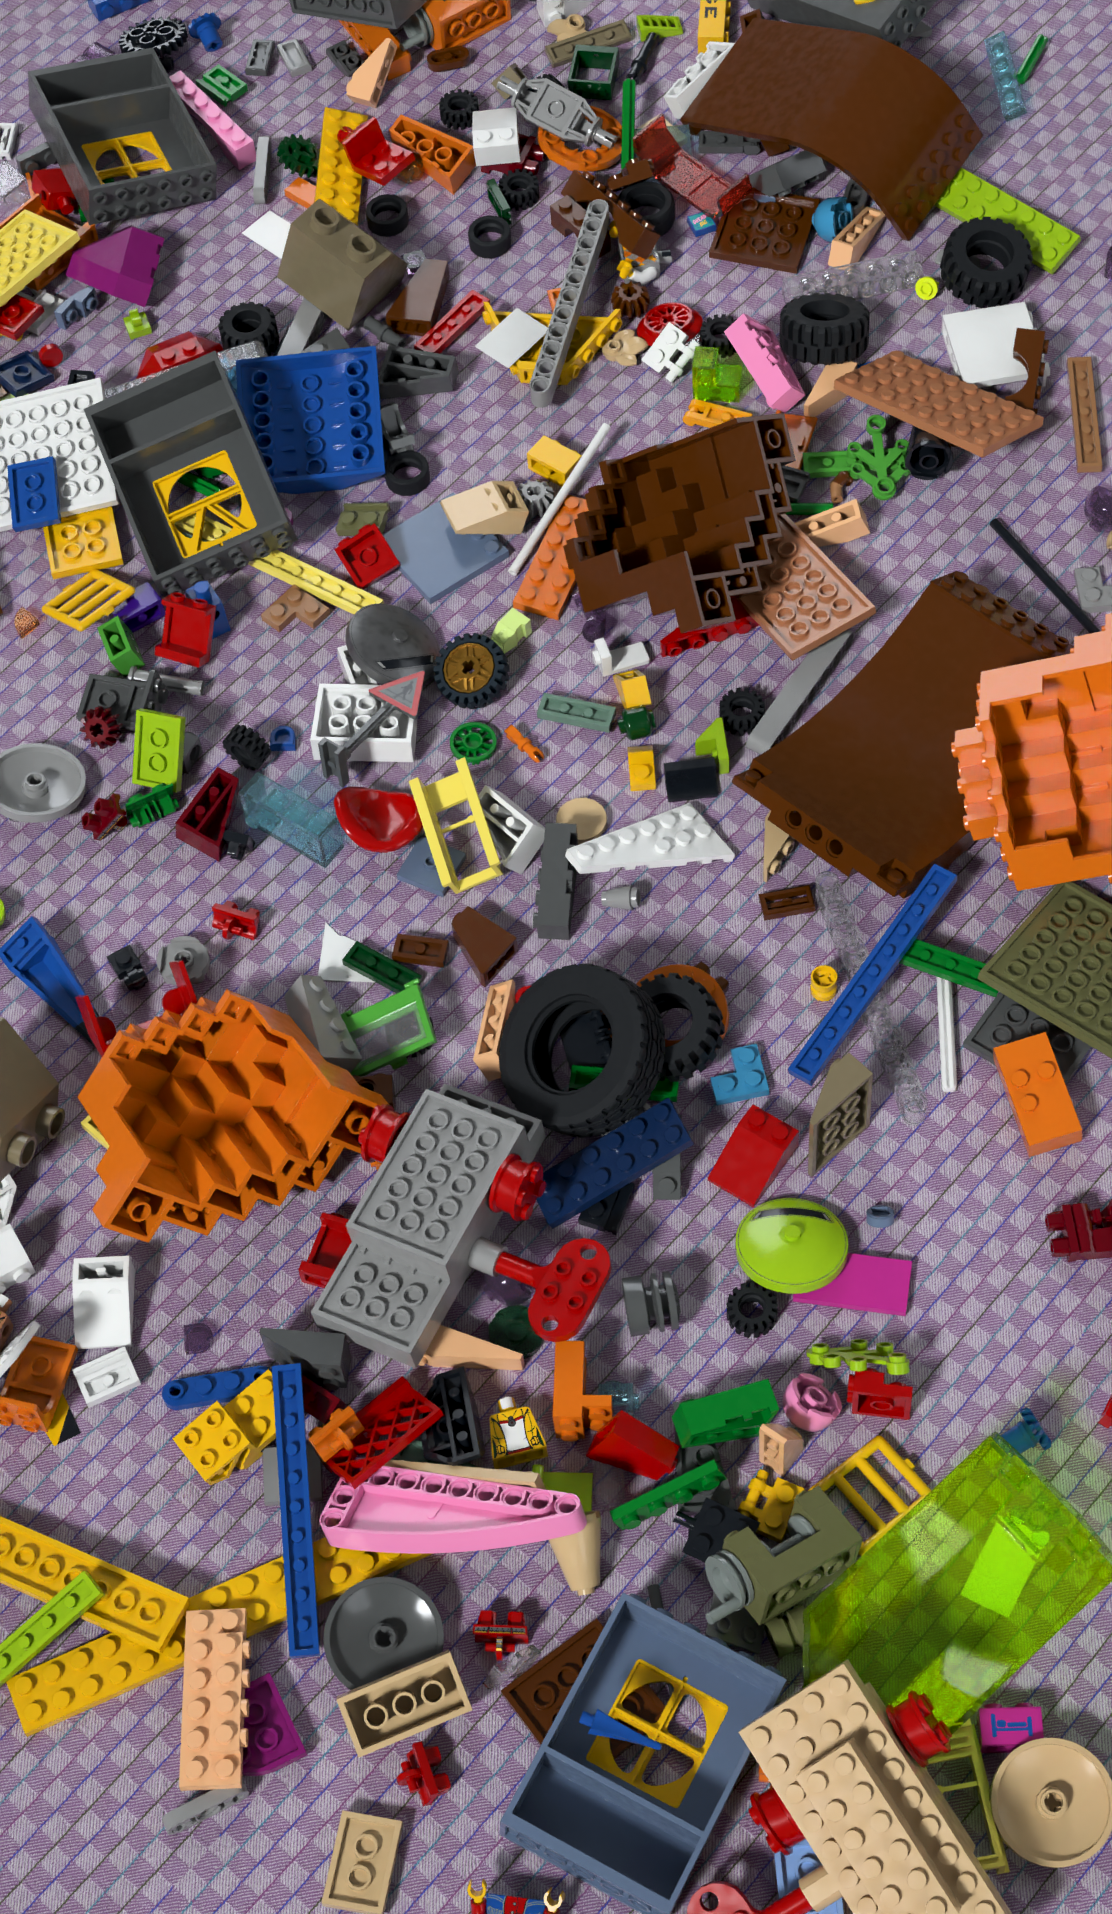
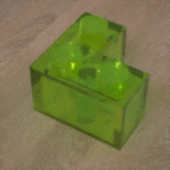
M695 346L692 364L693 399L739 403L742 388V366L719 364V348Z

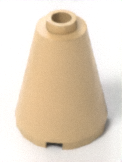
M599 1510L585 1512L587 1524L580 1532L548 1540L570 1590L577 1591L578 1596L594 1593L595 1587L600 1585L601 1514Z

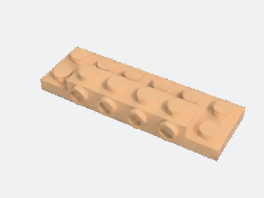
M246 1608L186 1611L179 1788L181 1791L242 1788L243 1747H248L249 1741L248 1729L244 1728V1717H249V1700L245 1699V1688L250 1687V1671L246 1669V1659L251 1658L250 1640H246Z

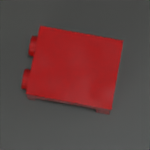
M173 592L163 598L161 604L166 606L162 642L155 646V655L198 668L203 666L210 660L216 606L208 604V601L204 599L186 598L184 594Z
M338 1213L321 1214V1227L307 1262L302 1260L298 1269L302 1282L325 1288L352 1241L346 1228L349 1219Z

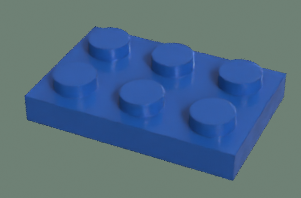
M50 456L7 465L13 530L20 532L61 523L57 468L54 457Z

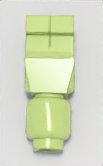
M512 608L498 621L491 638L505 654L516 647L523 636L527 638L532 633L531 620Z

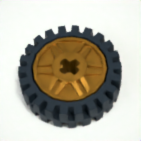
M465 633L463 638L458 635L454 637L455 641L453 643L450 640L446 643V649L441 648L439 651L441 656H437L435 659L437 666H434L435 682L441 693L454 705L464 709L466 707L475 709V706L483 708L485 707L484 703L492 704L494 697L498 699L501 696L500 690H505L507 687L505 681H509L507 672H510L507 657L502 649L485 635L481 636L479 633H473V636H471L469 633Z

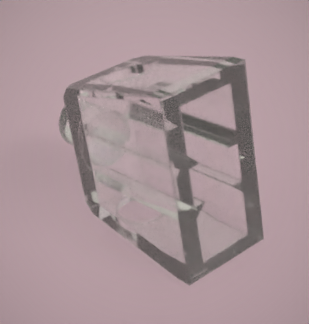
M4 160L0 164V209L11 211L18 204L22 206L31 196L29 195L30 192L25 177L8 161Z

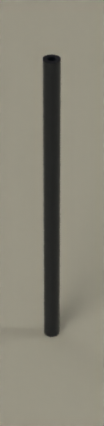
M997 518L993 519L990 522V526L1089 633L1100 632L1101 630Z

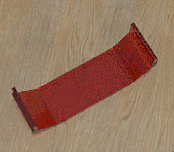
M662 113L632 138L636 155L641 157V160L651 158L655 170L652 174L655 179L674 193L682 196L688 203L707 217L713 219L724 216L753 191L747 173L731 185L681 149L667 129L665 117Z

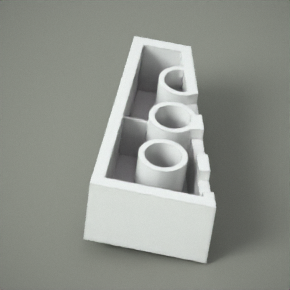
M709 41L706 45L707 51L698 54L696 57L697 63L693 66H688L684 71L686 76L678 79L664 95V99L675 119H681L735 43Z

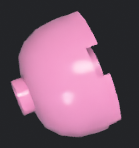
M801 1373L797 1378H793L783 1394V1409L793 1426L805 1431L816 1432L831 1425L841 1412L842 1402L836 1391L831 1394L822 1385L824 1383L823 1379L812 1374Z

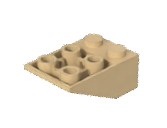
M490 481L440 501L455 534H521L529 514V510L513 481Z

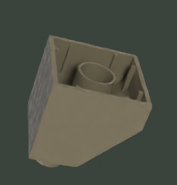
M318 199L291 223L277 278L349 331L402 282L408 263L339 211Z
M0 1017V1182L16 1166L26 1167L34 1156L36 1146L45 1137L54 1139L59 1134L65 1120V1110L58 1107L59 1083L3 1017Z

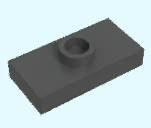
M253 39L245 67L246 75L267 76L275 49V42L273 40Z

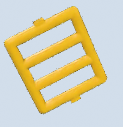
M93 569L72 585L66 586L60 594L43 605L42 612L82 632L103 616H108L115 611L114 608L135 593V588L98 569ZM94 580H97V581H95L93 584H91L90 586H88L86 589H84L82 592H80L78 595H76V596L73 597L71 600H69L67 603H65L64 605H62L60 608L56 609L58 606H60L61 604H63L65 601H67L69 598H71L72 596H74V595H75L76 593H78L80 590H82L83 588H85V587H86L87 585H89L91 582H93ZM109 585V586L106 587L104 590H102L100 593H98L96 596H94L93 598H91V599H90L89 601H87L85 604H83V605L80 606L78 609H76L74 612H72L70 615H68V613H70V612H71L72 610H74L76 607H78L79 605H81L83 602H85V601H86L87 599H89L91 596H93L94 594H96L98 591H100V590H101L102 588H104L105 586ZM121 591V592H119L118 594H116L114 597H112L110 600H108L106 603H104L103 605H101L99 608H97L95 611H93L91 614H89V615L86 616L84 619H82L81 621H79L82 617H84V616H85L86 614H88L90 611H92L93 609H95L97 606H99V605H100L101 603H103L105 600H107L108 598H110V597H111L112 595H114L116 592Z
M880 1435L874 1437L808 1489L810 1491L819 1486L825 1492L835 1484L877 1531L866 1541H862L858 1553L860 1556L869 1554L936 1499L935 1493L914 1471L915 1466L908 1458L904 1460L886 1439ZM878 1449L921 1495L911 1505L907 1506L866 1460ZM857 1467L899 1513L887 1524L884 1523L844 1478L854 1468Z

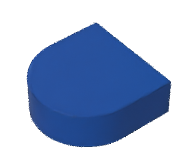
M278 726L271 732V751H296V735L291 727Z

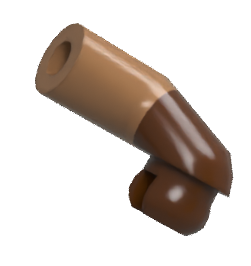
M848 471L839 472L830 483L831 501L833 503H841L843 501V486H850L854 481Z

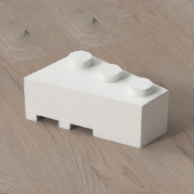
M485 785L478 796L495 848L502 858L501 862L504 867L522 874L544 842L545 827L503 793Z

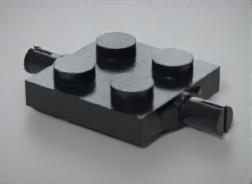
M707 1497L700 1512L694 1518L678 1510L676 1515L686 1521L676 1517L673 1522L689 1529L688 1539L682 1552L704 1563L709 1556L715 1555L716 1552L722 1550L723 1541L729 1533L735 1530L739 1532L749 1527L756 1534L760 1525L759 1521Z

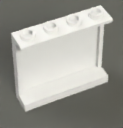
M1025 302L942 315L941 332L955 376L966 383L977 385L978 388L1028 379L1025 367L1013 358L1017 328L1037 330V328H1033L1032 312L1027 310ZM1042 354L1041 362L1045 363L1044 376L1039 377L1042 387H1046L1047 376H1050L1049 363L1044 361V354Z

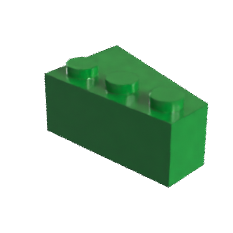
M764 1379L699 1399L685 1400L679 1404V1407L672 1415V1420L681 1447L688 1448L759 1436L761 1425L769 1424L780 1409L769 1379Z

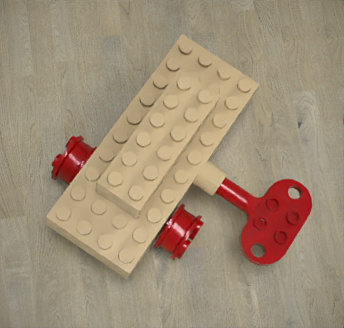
M847 1659L744 1726L738 1732L773 1786L762 1794L758 1792L751 1794L752 1807L748 1809L756 1825H762L767 1833L766 1840L774 1853L781 1851L784 1855L788 1856L793 1853L795 1845L806 1839L822 1865L798 1880L799 1887L763 1910L755 1909L737 1886L726 1881L709 1882L702 1885L692 1895L687 1907V1914H806L812 1909L820 1912L842 1897L853 1914H1012V1912L973 1852L976 1845L925 1768L929 1765L928 1759L941 1751L944 1753L951 1751L949 1738L952 1737L947 1725L942 1720L938 1722L932 1713L934 1706L925 1693L919 1696L914 1690L908 1692V1699L896 1707L893 1705L886 1707L870 1681L864 1685ZM712 1892L717 1896L718 1906L716 1908L709 1909L704 1906L702 1902V1895L704 1893Z

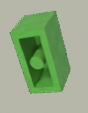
M119 616L114 617L97 628L110 662L124 677L128 676L131 666H136L139 669L145 665L132 631Z

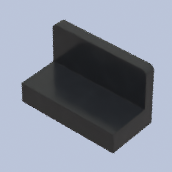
M714 757L664 763V779L668 802L718 796Z

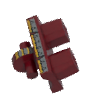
M113 793L108 800L98 798L94 804L95 814L86 812L82 816L83 829L92 831L94 840L101 841L111 829L121 830L127 825L126 811L121 809L119 805L120 794Z

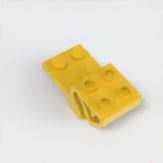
M269 1369L266 1370L227 1405L223 1406L216 1401L173 1438L194 1468L209 1485L229 1478L235 1466L241 1470L250 1467L263 1455L261 1450L276 1438L272 1372Z

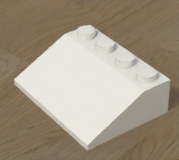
M319 684L310 738L314 760H321L318 743L324 737L343 746L385 704L369 695V689L380 685ZM394 710L351 753V757L347 761L414 762L417 719H412L398 710Z

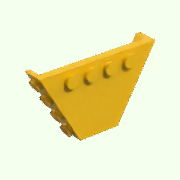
M484 302L485 311L482 312V317L485 324L491 326L492 331L512 312L493 311L489 302ZM615 309L608 317L579 316L557 385H568L572 379L577 378L581 369L586 363L592 361L594 354L607 343L610 336L614 332L619 331L622 325L621 309ZM526 313L546 327L549 326L552 314ZM545 335L509 367L512 375H517L521 383H530Z

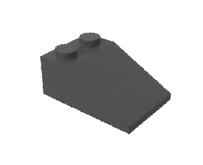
M260 1328L259 1333L267 1356L282 1365L301 1363L302 1375L324 1389L338 1390L339 1388H347L352 1356L345 1334Z

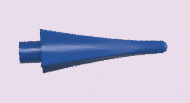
M597 1709L594 1715L585 1711L581 1714L579 1723L590 1727L588 1734L628 1741L656 1750H661L662 1748L661 1743L630 1729Z

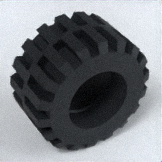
M242 302L238 306H231V310H226L224 316H221L219 319L218 327L223 349L227 356L236 361L240 359L270 357L271 352L276 351V346L279 345V334L275 315L269 307H264L261 303L254 304V302H249L245 304Z

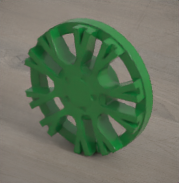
M480 722L462 724L450 736L449 743L453 756L458 759L465 757L467 763H472V765H479V762L486 759L489 760L496 751L497 739L494 731L486 724ZM472 728H480L479 733L472 732ZM456 736H459L463 740L457 741L455 740ZM488 740H493L492 744L484 742ZM461 752H467L464 756L460 754Z

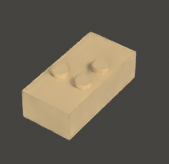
M450 1650L345 1692L336 1698L358 1758L473 1710Z

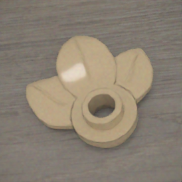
M571 14L566 19H556L547 27V32L557 35V42L587 32L584 19L578 14Z
M626 329L616 333L612 340H608L602 347V353L609 361H617L623 366L637 365L635 355L647 349L648 343L644 339L635 336L634 330Z

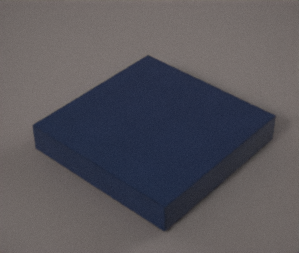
M28 350L0 362V384L14 397L23 396L55 381L54 374Z

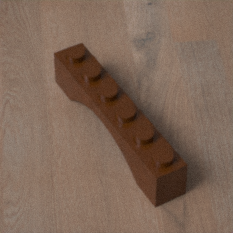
M574 170L561 194L563 196L568 195L586 210L593 200H605L609 205V212L617 227L619 243L629 252L647 260L660 238V235L653 230L655 226L644 219L642 221L643 216L632 209L630 211L631 206L622 200L618 201L619 196L610 190L606 191L607 186L597 180L594 181L595 176L587 171L580 173Z

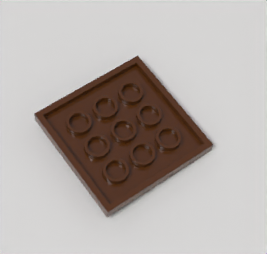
M733 184L709 250V258L797 274L813 228L812 216L820 204V199L793 194L779 197L778 194L772 196L775 197V202L762 203L757 202L753 197L754 193L765 195L754 187Z
M597 1618L501 1690V1695L540 1746L604 1628ZM648 1684L633 1691L622 1702L624 1709L650 1723H656L665 1709V1705ZM615 1719L616 1721L640 1733L641 1735H647L645 1734V1732L638 1730L619 1719ZM609 1738L614 1760L635 1744Z

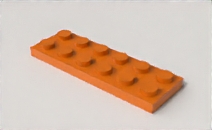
M572 495L566 497L554 516L513 600V608L555 620L560 619L577 583L574 570H569L563 546L567 545V540L578 538L574 520L578 518L577 514L589 511L586 499Z

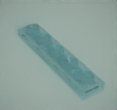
M1002 31L985 39L984 43L1003 117L1008 122L1026 114L1027 110L1008 38L1005 32Z

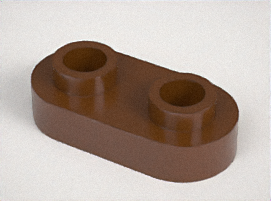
M463 46L435 50L427 55L428 68L434 72L462 68L470 62L469 50Z

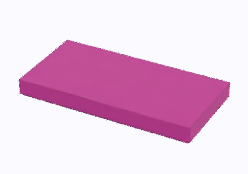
M848 1253L843 1270L831 1283L815 1291L793 1294V1302L906 1316L912 1261Z

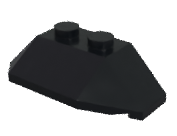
M464 1366L437 1374L433 1380V1386L426 1393L425 1398L438 1406L444 1415L420 1435L425 1459L456 1466L481 1458L486 1453L477 1405ZM431 1412L420 1414L419 1419L425 1418Z

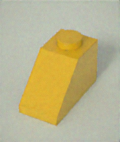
M635 669L613 675L617 691L625 709L652 704L646 677L639 670Z

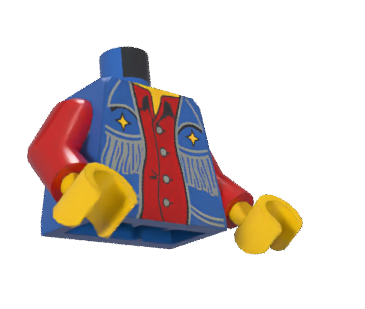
M472 1879L469 1881L467 1889L468 1895L472 1898V1914H560L558 1907L561 1906L565 1899V1892L562 1891L559 1901L553 1900L550 1896L552 1887L545 1893L544 1900L489 1893L484 1898L487 1889L485 1879H482L483 1889L481 1891H475L472 1888Z

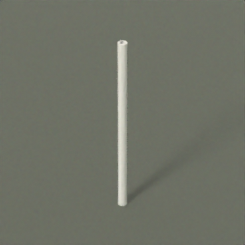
M602 424L510 566L508 572L511 575L516 576L605 439L611 429L608 424Z

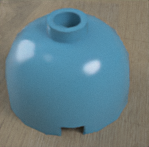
M831 197L823 200L812 216V225L815 227L818 236L826 242L832 243V240L853 220L851 203H846V197Z

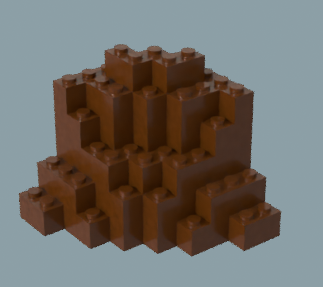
M784 413L734 418L673 443L657 444L624 458L599 462L604 485L588 488L589 493L585 494L589 511L577 514L578 518L574 520L578 538L567 540V545L563 546L569 570H574L584 613L600 611L621 603L638 601L648 597L653 616L676 613L681 633L715 628L736 621L731 599L741 598L762 591L757 569L773 564L767 542L782 537L777 516L792 511L781 466L794 462L796 459Z

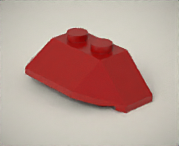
M188 331L148 347L136 379L138 384H141L213 351H216L220 359L226 362H230L220 343Z

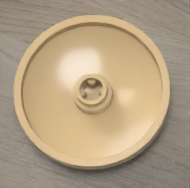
M1061 1738L1035 1739L1014 1749L997 1768L991 1783L989 1796L992 1816L999 1836L1008 1848L1020 1858L1042 1867L1063 1868L1089 1859L1105 1844L1112 1831V1781L1103 1764L1086 1748Z

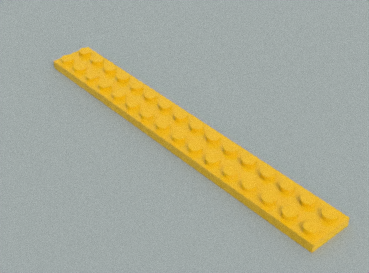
M326 1537L313 1542L317 1606L341 1596L350 1587L361 1581L383 1577L434 1553L406 1554L360 1551L333 1547L328 1543ZM283 1556L190 1597L191 1604L187 1611L246 1608V1638L286 1621L287 1609ZM186 1612L162 1654L115 1633H109L11 1677L6 1683L25 1735L27 1737L184 1667Z

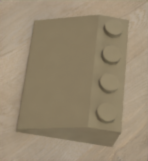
M850 1053L846 1054L842 1059L837 1058L830 1065L810 1120L808 1174L811 1177L870 1126L873 1073Z

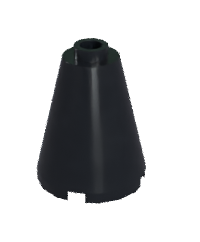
M913 426L905 454V467L915 478L934 480L938 478L937 475L949 472L953 465V453L947 441Z

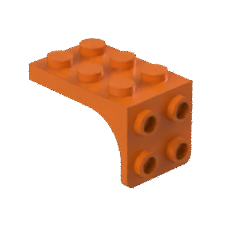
M37 1336L31 1338L24 1351L11 1365L0 1392L1 1425L11 1426V1424L20 1425L29 1432L36 1433L38 1430L48 1432L78 1352L76 1345Z

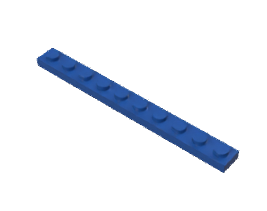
M936 864L931 867L789 1066L788 1072L790 1075L810 1086L813 1085L958 880L956 874Z
M301 1363L272 1366L288 1642L289 1657L294 1659L320 1656L302 1367Z

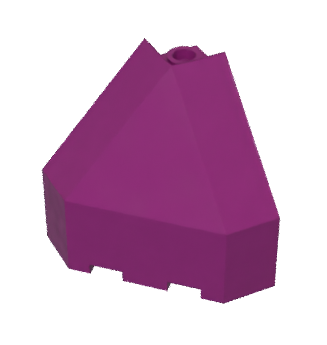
M130 225L73 251L66 276L112 296L146 307L154 282L153 277L160 258L159 253L165 238Z

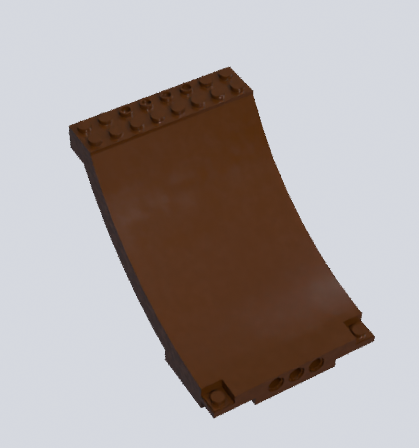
M954 571L931 580L904 620L863 669L809 721L780 743L753 758L749 770L735 775L732 783L771 810L768 821L843 874L850 877L859 872L893 897L899 895L905 899L914 893L934 864L948 870L950 864L975 842L971 832L966 831L964 827L963 816L967 815L964 807L965 796L958 791L957 779L961 778L958 771L959 759L958 757H953L951 742H955V731L976 727L975 716H979L976 700L980 699L977 693V683H980L981 672L1070 654V648H1074V646L1069 644L1066 638L1057 636L1049 631L1046 625L1037 623L1029 618L1026 612L1010 606L1004 598L996 597L990 593L987 587L976 584L963 572Z

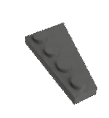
M673 1402L674 1413L681 1402ZM674 1426L675 1444L680 1446L676 1455L678 1459L676 1465L677 1477L713 1459L723 1469L715 1443L682 1448ZM728 1479L720 1482L719 1486L712 1490H704L694 1495L686 1503H678V1510L689 1516L697 1515L700 1512L706 1497L737 1511Z

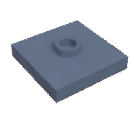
M420 835L398 871L397 880L444 897L449 886L445 888L442 886L428 840ZM447 846L457 875L467 858L466 853Z

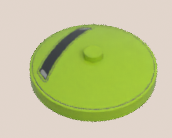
M782 1198L757 1206L743 1218L737 1229L735 1250L739 1265L754 1282L772 1291L800 1294L815 1291L828 1285L841 1273L848 1255V1237L841 1221L827 1208L804 1199Z

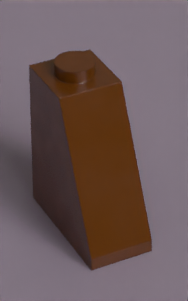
M469 906L462 912L457 913L451 923L453 937L482 986L486 987L518 952L517 937Z

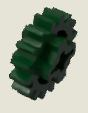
M291 134L290 138L285 136L278 147L277 156L280 157L279 163H285L284 169H290L291 174L297 172L300 177L306 174L308 178L312 174L316 176L320 150L317 149L318 144L311 143V138L303 139L302 135H299V138H296L294 134Z

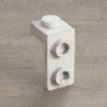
M604 637L594 640L595 650L591 652L594 664L599 665L603 677L650 662L642 642L609 651Z

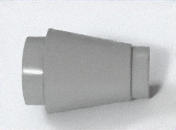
M628 885L602 891V906L633 911L634 908H639L641 904L639 887Z

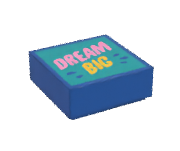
M708 210L687 216V223L695 237L716 231V223Z

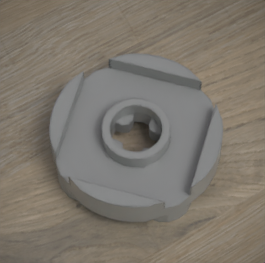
M179 936L170 940L171 943L165 948L162 946L157 954V967L167 984L177 986L169 962L182 960V957H187L189 961L185 964V968L191 984H199L204 980V975L210 967V957L207 948L198 939L191 936Z

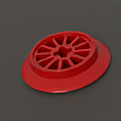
M677 302L660 304L649 310L637 326V336L644 339L649 346H652L670 322L689 336L686 341L688 342L700 332L703 319L699 312L685 304Z

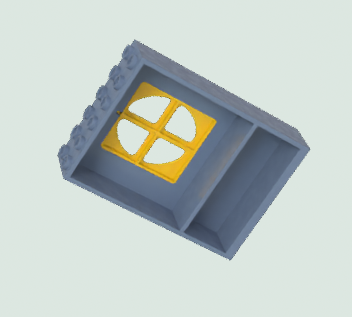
M622 1593L500 1821L499 1835L641 1914H672L752 1754L738 1732L744 1726L776 1706L787 1679L783 1678V1674L776 1668L771 1666L763 1667L755 1663V1659L751 1655L743 1651L736 1653L727 1648L728 1645L723 1640L717 1637H711L710 1639L704 1636L695 1625L688 1622L682 1624L674 1620L673 1615L665 1609L657 1608L655 1610L646 1605V1601L642 1597L633 1593L630 1595ZM665 1682L674 1688L665 1709L656 1723H650L624 1709L622 1706L623 1700L643 1685ZM685 1695H691L697 1700L705 1717L706 1738L705 1744L701 1748L690 1745L670 1734L667 1730L679 1703ZM597 1709H599L611 1718L619 1719L645 1732L648 1738L661 1744H666L690 1757L694 1761V1765L684 1776L671 1783L658 1786L645 1784L642 1781V1775L656 1749L645 1746L633 1770L629 1773L623 1772L617 1766L612 1756L609 1737L588 1734L590 1727L579 1723L581 1714L585 1711L594 1715Z

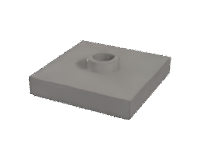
M307 1444L310 1502L323 1501L322 1462L314 1451L312 1444ZM277 1447L263 1449L265 1506L280 1505Z

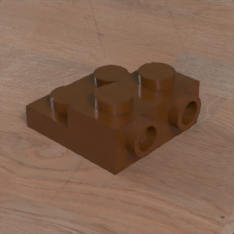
M641 157L629 160L628 163H625L621 173L607 179L605 184L607 186L606 191L610 190L614 193L632 184L648 181L653 177L652 172L655 171L651 158L641 160Z

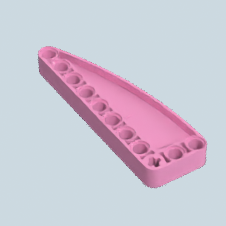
M382 1466L356 1489L340 1478L320 1516L319 1522L328 1543L333 1547L383 1553L430 1554L489 1550L563 1537L583 1530L587 1524V1519L579 1497L572 1493ZM362 1468L353 1469L351 1476L354 1477Z

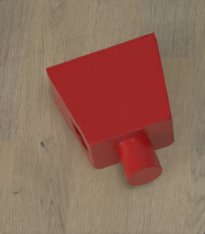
M61 168L33 170L31 188L35 194L38 193L40 195L41 203L47 210H61L64 215L72 213L74 208L77 207L78 202Z

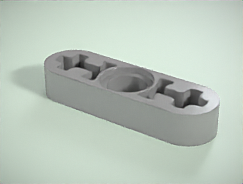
M242 1779V1788L213 1789L171 1810L162 1817L167 1834L174 1835L243 1801L248 1797L249 1791Z

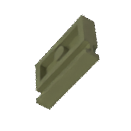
M344 503V511L341 512L335 529L338 536H355L360 528L374 523L383 534L388 520L387 514L391 511L388 503Z

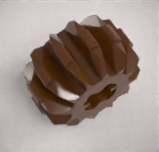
M632 281L628 284L621 282L620 286H615L611 303L613 310L621 309V318L628 316L629 319L632 316L639 318L641 313L647 312L650 296L647 287L642 286L640 282L636 284Z

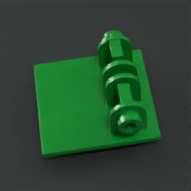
M165 783L159 784L151 789V793L144 796L140 793L128 799L129 802L125 804L126 816H133L129 819L133 828L137 826L141 828L150 823L145 809L152 822L155 821L150 809L152 806L159 819L162 818L157 804L164 817L175 813L176 809L180 808L176 798L171 800V797H173L172 783L167 786Z

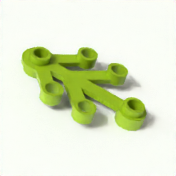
M854 1339L850 1341L851 1346L829 1348V1344L815 1343L812 1344V1348L806 1350V1356L809 1357L810 1364L824 1365L826 1368H838L841 1366V1360H843L851 1371L867 1370V1363L886 1365V1372L891 1375H904L910 1372L909 1359L906 1358V1354L901 1352L894 1353L893 1343L879 1342L876 1344V1349L868 1350L867 1340Z

